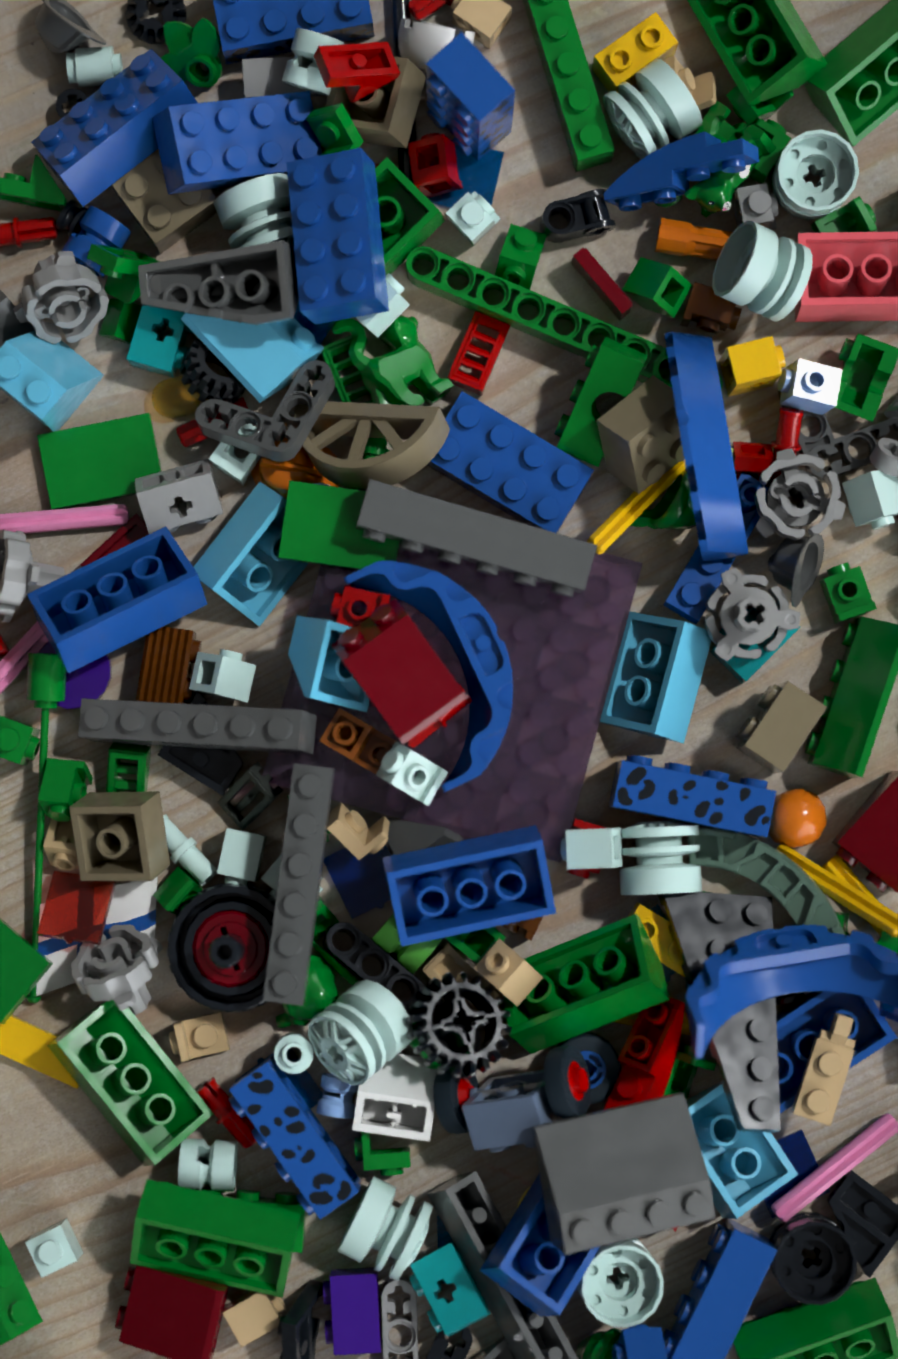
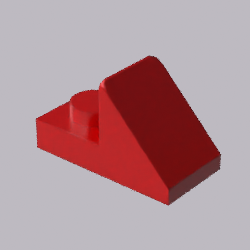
M388 41L318 46L314 54L326 88L344 87L351 103L362 99L397 79L400 75Z

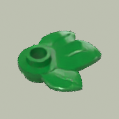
M201 18L194 28L179 21L166 22L163 25L164 38L169 53L160 58L183 81L188 80L194 86L204 88L216 84L222 75V65L217 57L221 48V41L213 24L206 18ZM200 62L209 68V72L201 69Z

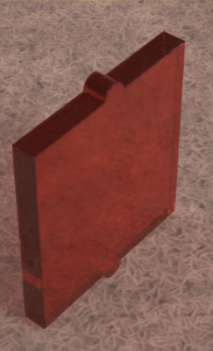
M54 871L37 934L42 937L62 939L67 944L76 941L100 945L116 881H81L80 874Z

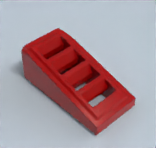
M475 311L447 379L455 386L482 396L511 325ZM480 324L499 332L497 339L476 331L478 325ZM473 338L493 346L492 351L489 352L471 345ZM467 352L487 359L486 365L465 358ZM462 365L481 372L480 379L461 372Z

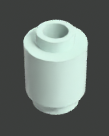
M113 46L76 48L75 52L66 53V69L69 84L78 83L79 87L101 86L106 80L114 78L123 71L121 53L114 54Z
M299 1033L285 1034L277 1040L274 1046L275 1062L286 1073H301L312 1063L313 1048L308 1039ZM297 1047L301 1050V1057L298 1061L292 1062L287 1059L286 1052L289 1048Z

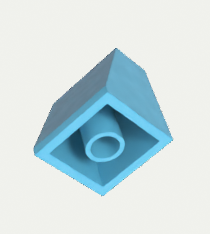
M35 331L7 340L0 348V389L53 432L61 429L104 376L63 341L51 344L40 339Z

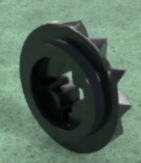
M128 0L125 13L128 27L143 42L149 44L166 43L164 27L160 21H157L154 17L145 18L149 15V6L147 4L149 1L157 8L165 7L161 11L164 24L168 21L183 23L186 21V8L183 0Z

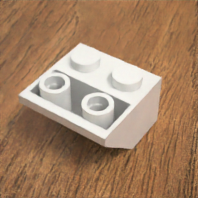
M399 1053L391 1061L385 1062L384 1066L377 1073H374L364 1084L358 1086L352 1130L430 1142L435 1109L433 1087L436 1069L433 1070L423 1066L424 1059L421 1056Z

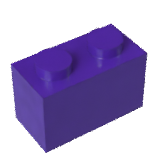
M375 1267L332 1269L330 1281H323L324 1305H331L332 1320H325L326 1344H333L334 1355L381 1353L378 1271L374 1270Z

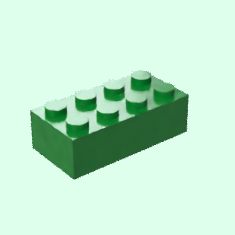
M386 157L375 168L385 274L387 275L388 273L392 274L407 259L409 253L430 237L445 220L435 205Z

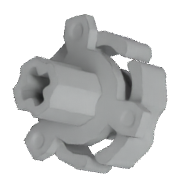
M59 251L56 253V256L50 255L47 259L38 261L34 270L35 274L33 275L34 288L32 285L25 286L22 289L21 302L13 308L20 323H32L35 333L40 339L51 344L59 343L62 339L57 328L59 326L63 329L67 342L75 343L89 336L93 332L95 325L105 317L109 299L94 270L81 264H76L73 251ZM89 287H90L93 291H95V295H94L93 298H90V297H89V295H90ZM47 317L53 319L54 323L44 322L42 319Z
M792 448L776 452V461L759 476V482L764 486L773 473L781 472L772 481L767 491V503L765 501V487L759 488L754 493L757 513L761 517L755 525V529L764 538L776 533L779 536L794 541L800 540L805 535V529H792L790 527L808 525L820 514L823 515L821 521L807 531L811 536L819 535L833 520H842L846 504L838 500L841 496L838 475L833 471L823 475L829 487V495L826 498L823 486L819 480L807 471L798 470L799 466H809L815 471L821 472L825 466L823 459L808 454H800L796 457ZM798 495L801 502L797 506L792 505L788 498L789 496L795 497Z
M0 530V618L2 622L10 623L15 612V606H20L28 593L65 576L64 567L33 562L30 543L26 542V534L24 532Z
M736 567L721 574L722 585L714 590L705 603L706 609L712 612L715 610L719 598L729 593L722 603L719 614L720 623L726 635L723 636L717 630L714 616H709L704 620V627L710 639L716 644L714 653L725 661H728L733 656L751 660L759 658L762 654L761 649L748 651L739 647V644L754 645L762 643L775 630L772 640L763 647L767 652L774 651L785 638L787 630L798 629L800 624V612L789 609V603L781 587L774 586L768 590L770 595L757 587H744L745 584H754L763 588L767 586L768 580L763 575H742ZM756 608L758 612L756 620L747 623L744 620V617L747 615L746 609Z
M114 925L108 931L111 936L110 939L107 940L104 933L99 931L82 943L77 957L71 963L72 977L81 994H89L92 1001L114 1000L119 1010L129 1008L134 1015H137L147 1009V1004L152 999L145 983L152 978L150 969L155 968L159 964L157 955L163 947L158 940L152 937L149 938L146 933L137 931L133 925Z

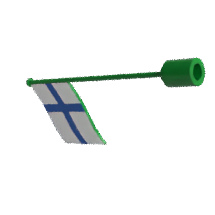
M28 653L26 699L34 700V708H41L38 797L47 762L49 708H57V701H65L66 669L56 653ZM39 802L37 804L32 946L53 964L31 990L30 995H27V1001L32 1004L38 1003L42 994L75 983L72 977L71 963L77 957L82 943L94 933L101 931L108 940L111 938L108 931L112 926L133 925L137 931L146 933L149 938L155 939L157 900L153 894L157 891L158 884L157 876L152 881H131L82 889L41 903L45 813Z

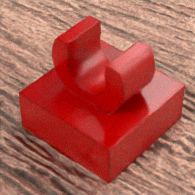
M733 441V462L736 480L742 471L745 473L750 471L757 473L756 480L759 481L761 473L774 461L771 444Z

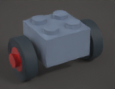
M561 1046L551 1049L547 1053L544 1070L490 1077L480 1088L476 1076L467 1078L462 1071L459 1078L453 1079L448 1068L442 1075L436 1073L433 1095L437 1116L447 1132L452 1134L469 1132L474 1150L489 1149L490 1152L496 1153L505 1151L512 1147V1145L525 1144L527 1148L536 1147L533 1126L585 1114L590 1105L591 1084L588 1068L581 1052L574 1046Z

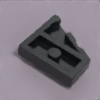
M198 692L190 703L209 705L204 696ZM163 746L158 753V756L222 796L227 792L244 765L236 750Z
M850 1170L843 1176L829 1195L827 1202L843 1233L852 1242L857 1261L863 1273L870 1278L898 1241V1204Z
M310 1280L287 1315H282L278 1325V1337L282 1338L280 1359H315L320 1318L311 1317L313 1306L319 1297L323 1295V1282Z

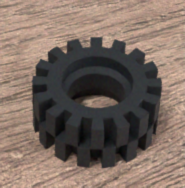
M196 338L193 341L180 367V374H184L181 379L183 385L191 384L187 391L191 395L198 392L200 394L198 400L204 402L206 398L220 399L229 403L232 402L233 404L237 402L246 388L200 339ZM206 362H212L221 366L229 377L214 373L207 366Z

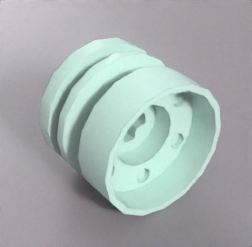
M657 58L636 72L635 79L639 91L630 83L622 82L618 87L619 94L616 91H610L603 96L605 110L621 140L641 160L657 149L670 144L666 131L680 140L699 128L703 122L700 110L686 85L666 62Z
M820 129L806 131L793 138L776 161L771 177L773 193H775L780 207L793 217L804 220L820 219L839 209L855 189L859 176L858 158L850 143L837 133ZM810 170L813 176L820 175L821 177L816 187H814L812 182L804 181Z
M268 174L245 181L228 189L213 202L223 229H239L228 239L231 249L281 240L294 247L291 211H287L291 208L287 174Z
M748 220L740 224L733 231L721 250L713 273L712 288L714 294L740 306L747 304L750 311L777 322L784 319L802 297L809 282L813 255L809 247L794 243L792 239L783 236L778 238L775 231Z
M677 820L638 822L625 829H621V839L635 838V848H622V856L636 857V865L619 870L620 895L702 892L701 866L683 863V855L700 851V845H682V836L699 835V825H688Z
M362 980L356 982L338 998L336 1003L328 1005L323 1012H320L308 1024V1037L319 1061L331 1074L342 1082L351 1085H362L374 1073H377L384 1066L385 1062L391 1061L410 1044L412 1040L407 1038V1034L413 1028L406 1023V1018L409 1015L402 1003L391 991L377 982Z
M373 1176L351 1218L337 1251L358 1262H361L366 1257L371 1248L378 1251L374 1268L378 1272L382 1270L388 1257L394 1259L388 1277L398 1281L403 1271L413 1263L429 1230V1217L433 1205L424 1201L415 1216L409 1214L415 1201V1196L410 1194L400 1208L392 1205L396 1187Z
M632 1238L601 1246L577 1285V1290L586 1307L597 1320L611 1327L628 1328L643 1323L656 1311L663 1297L664 1280L659 1265L638 1238ZM619 1267L621 1272L618 1273L617 1280L611 1281L609 1276L613 1274V1268Z

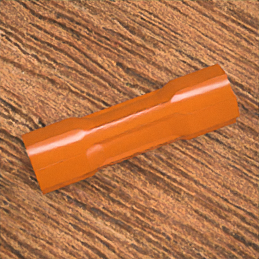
M661 217L655 252L682 257L688 255L717 260L724 244L733 232L695 226L690 222Z

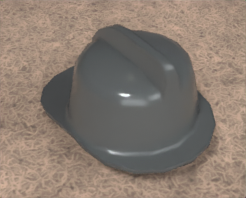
M43 0L44 3L35 19V26L50 51L54 53L72 52L89 38L99 44L106 45V41L90 27L79 11L66 0Z
M820 534L802 537L797 541L785 538L777 551L768 560V568L773 573L774 580L791 590V603L793 607L799 605L804 594L811 588L819 574L824 555V540Z

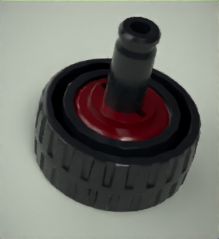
M222 883L200 891L184 904L174 918L168 935L167 957L169 958L171 973L174 974L177 984L186 992L189 998L205 1008L231 1013L248 1011L268 1002L263 1001L276 904V899L272 895L249 884L240 883L239 885H234L233 883Z

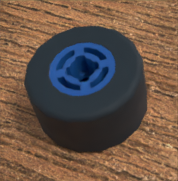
M588 1032L560 1042L557 1047L574 1046L585 1059L590 1074V1104L602 1102L610 1096L622 1068L618 1061V1053L610 1042L598 1034Z

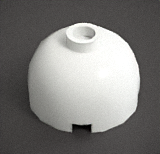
M401 18L398 32L400 55L403 58L410 59L425 75L426 63L463 30L423 21L421 23L413 21L412 27H410L411 19ZM465 31V36L473 44L475 32Z

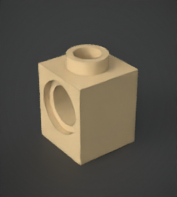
M454 0L451 5V9L454 10L453 24L463 29L462 31L464 32L474 31V39L488 49L492 47L511 20L512 7L502 0Z
M500 938L474 967L477 972L517 1007L543 978Z
M250 1291L226 1305L222 1314L242 1348L278 1327L282 1315H284L283 1311L286 1310V1305L280 1297Z

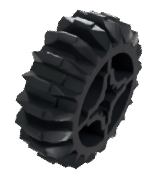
M448 972L442 976L441 981L434 977L428 982V988L422 987L417 991V996L420 1000H413L409 1005V1008L416 1014L406 1018V1023L416 1027V1029L409 1032L407 1038L409 1040L418 1039L420 1043L413 1049V1053L420 1054L424 1051L428 1055L423 1061V1066L428 1067L433 1062H437L436 1073L439 1075L444 1074L449 1068L453 1079L459 1078L462 1071L467 1078H472L476 1075L477 1069L484 1073L490 1069V1062L496 1063L501 1059V1054L498 1050H504L509 1045V1042L502 1036L508 1035L512 1030L511 1026L502 1023V1021L510 1017L511 1012L507 1010L500 1011L498 1006L504 1002V997L499 996L494 999L490 995L494 991V985L489 984L483 989L480 987L482 983L481 976H475L469 983L466 972H460L456 979L451 972ZM444 997L446 1004L443 1007L444 1018L437 1024H432L434 1006L440 998ZM465 999L474 1004L480 1012L470 1010L465 1003ZM454 1020L457 1023H463L464 1025L470 1024L464 1030H462L461 1027H446ZM485 1026L486 1034L483 1045L477 1053H474L472 1046L475 1043L474 1032L480 1027ZM437 1038L448 1040L454 1052L444 1047Z

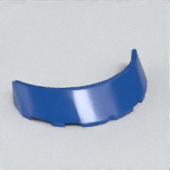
M672 331L664 333L702 561L708 562L747 555L749 552L712 337Z
M377 561L345 576V583L349 587L385 593L413 606L429 618L447 638L460 661L467 683L468 695L473 702L469 704V724L462 752L454 769L444 784L441 785V788L445 793L480 776L490 764L502 743L509 724L513 701V676L510 658L504 641L498 637L497 626L489 613L473 595L450 578L434 570L432 571L417 565L397 561Z
M792 925L776 930L766 929L735 940L734 947L720 955L716 952L704 962V969L696 977L692 986L688 987L685 1004L695 1059L704 1057L705 1050L713 1035L732 1016L755 1003L784 994L808 991L848 993L874 999L898 1009V953L875 943L869 934L852 930L851 935L828 932L826 926Z

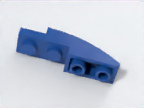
M707 132L682 138L654 151L630 167L604 192V201L619 207L620 211H636L642 208V204L649 202L657 204L672 203L676 201V196L684 195L690 189L689 181L706 180L710 178V173L723 171L724 173L742 172L746 169V165L759 163L758 147L743 138L721 143L720 139Z
M742 471L737 479L747 540L760 519L754 501V493L759 488L765 487V501L767 503L769 487L761 485L758 480ZM698 544L663 606L696 625L706 610V601L722 582L721 574L730 569L736 557L703 562Z

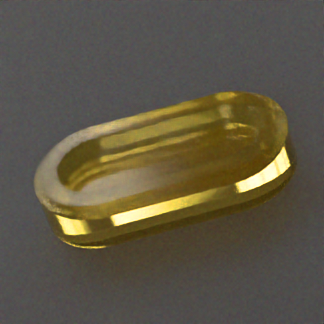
M183 376L163 380L153 389L152 404L156 411L165 418L175 419L195 414L198 406L202 403L198 400L200 396L198 392L191 395L187 391L191 384L183 385L181 381Z

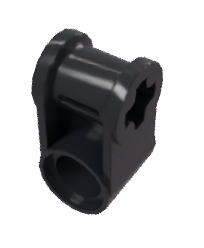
M606 189L591 190L578 196L550 203L545 208L540 222L541 233L547 235L546 239L548 241L561 243L584 236L600 235L615 229V221L610 220L606 201H604ZM552 215H562L566 218L568 226L564 229H556L550 225L548 218Z

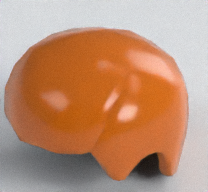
M792 789L775 796L768 834L774 842L785 844L790 848L807 846L820 838L827 824L826 807L818 795L810 790Z

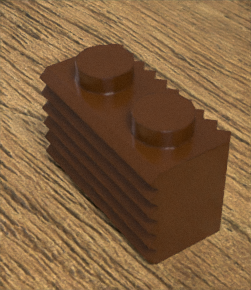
M163 626L146 635L136 701L180 704L192 701L194 690L189 689L191 683L190 671L192 663L196 661L197 652H201L202 641L196 640V633L194 631Z

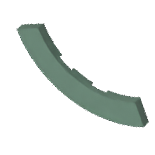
M699 828V835L687 836L688 845H700V851L688 854L689 864L720 868L747 877L759 884L785 907L797 925L826 926L828 932L845 934L836 912L816 882L784 853L753 837L728 830Z

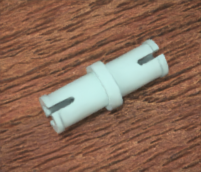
M166 814L163 815L168 852L171 854L170 859L175 864L180 863L201 887L204 886L217 874L218 868L196 847L197 842L192 837L188 839Z

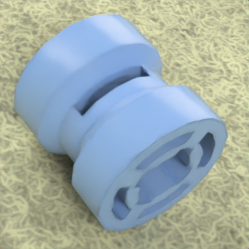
M322 1073L320 1086L323 1089V1095L318 1100L316 1113L329 1117L353 1119L355 1113V1105L352 1102L353 1095L358 1092L359 1085L342 1082L331 1073Z

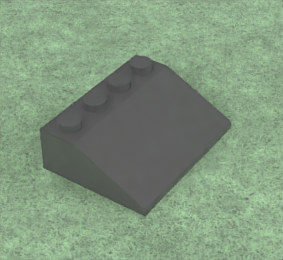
M674 1093L533 1126L550 1242L565 1255L715 1218L710 1178L684 1093Z

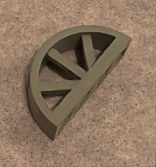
M327 401L302 446L315 468L326 479L343 487L367 490L370 479L393 485L411 477L424 468L443 446L450 427L440 407ZM304 404L296 405L294 417H302L308 412L309 407ZM341 436L354 437L347 459L336 458L321 451V449ZM368 438H385L393 449L376 457L362 459Z

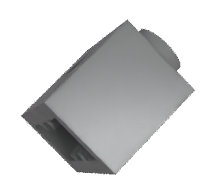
M209 459L135 479L137 499L149 534L163 527H167L171 533L176 531L181 525L192 522L197 524L208 523L218 515L223 514L220 494ZM182 496V499L185 502L178 503L176 497Z

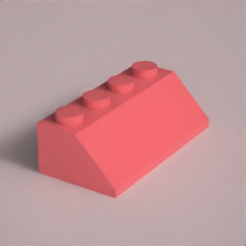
M898 232L797 234L796 243L809 247L813 260L809 282L802 297L795 306V322L898 321Z

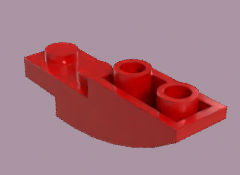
M669 997L670 1000L639 1012L618 1058V1061L624 1066L603 1110L664 1095L681 1036L685 1004L682 1001Z

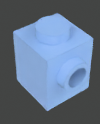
M800 358L784 368L779 377L780 405L820 415L825 414L836 407L842 369Z

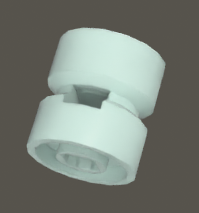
M296 28L291 45V51L295 56L294 59L287 60L281 81L299 89L329 96L332 87L326 88L314 54L318 46L343 45L344 42L318 32Z
M186 1138L181 1142L178 1186L201 1190L206 1184L210 1186L212 1191L234 1192L237 1175L238 1142L233 1140H215L212 1145H207L205 1139Z

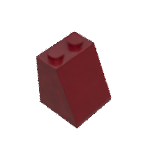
M396 599L388 604L377 607L369 618L358 626L344 631L339 639L331 645L402 744H405L468 698Z
M892 771L887 774L832 841L839 848L835 854L852 868L856 864L861 866L869 873L865 879L882 893L886 889L891 892H898V771Z
M136 1265V1268L129 1267L124 1284V1290L130 1291L127 1306L120 1305L115 1329L121 1330L119 1342L169 1359H212L229 1286Z

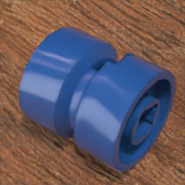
M89 206L78 223L81 228L80 233H72L61 251H73L76 264L92 269L98 277L104 278L105 274L99 271L101 265L87 259L91 244L122 249L132 233L126 226L109 214L94 206Z

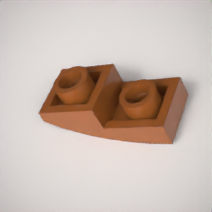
M340 707L319 740L375 775L381 766L383 757L391 750L395 743V740Z

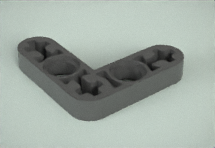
M318 360L309 361L298 371L273 417L220 399H209L198 406L195 418L201 432L208 438L273 461H289L301 449L335 387V379L327 363ZM319 376L323 377V381L317 380ZM310 379L316 380L312 387L309 381ZM304 404L309 407L308 412L302 417L295 418L289 415L292 407ZM218 414H220L222 420L213 419L211 423H208L207 419L209 417L215 418ZM251 423L258 426L256 432L251 436L241 437L237 434L238 430L245 424ZM285 436L288 439V443L281 442ZM275 441L281 442L278 447L275 446Z
M778 391L779 400H780V398H781V391ZM804 411L802 418L810 416L817 419L820 423V432L815 437H807L800 431L798 444L801 445V451L799 452L800 454H808L814 457H818V453L822 452L824 457H830L839 452L835 446L840 445L841 456L847 466L842 467V459L834 461L828 466L829 471H833L839 476L871 464L870 455L877 444L871 432H876V439H879L890 432V426H893L894 430L898 431V420L887 419L834 439L825 414L820 415ZM862 439L867 442L869 454L865 459L859 460L851 456L848 447L852 440ZM805 466L807 472L811 473L818 480H824L823 475L827 473L824 469L821 472H817L809 466Z

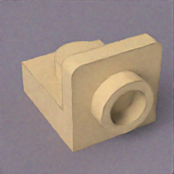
M675 56L663 60L677 73L686 85L699 110L716 103V77L711 71L693 77L690 69L684 68Z
M340 803L330 812L327 829L360 860L369 852L375 854L385 846L389 839L390 821L383 816L368 829L365 820L355 810L350 811L344 804Z
M51 819L43 845L50 865L64 871L79 869L72 821L60 822Z
M222 1012L177 1021L173 1024L174 1031L169 1032L172 1052L174 1055L180 1054L181 1062L230 1050Z

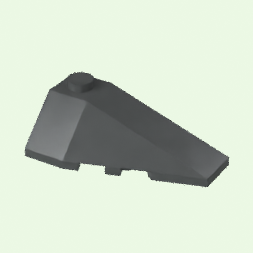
M283 240L138 266L141 304L145 306L260 325L293 319L299 302L295 250L292 245Z

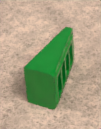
M352 335L323 346L325 349L321 352L324 362L331 368L335 379V387L342 402H350L369 393L365 385L346 392L345 386L362 380L361 372L356 371L340 378L338 372L352 367L354 364L350 357L334 363L332 357L349 351L350 343L353 339ZM371 399L364 403H373V400Z
M118 743L111 745L108 750L106 792H116L117 789L147 792L151 746ZM120 758L138 760V764L122 763ZM118 774L137 775V780L118 778Z

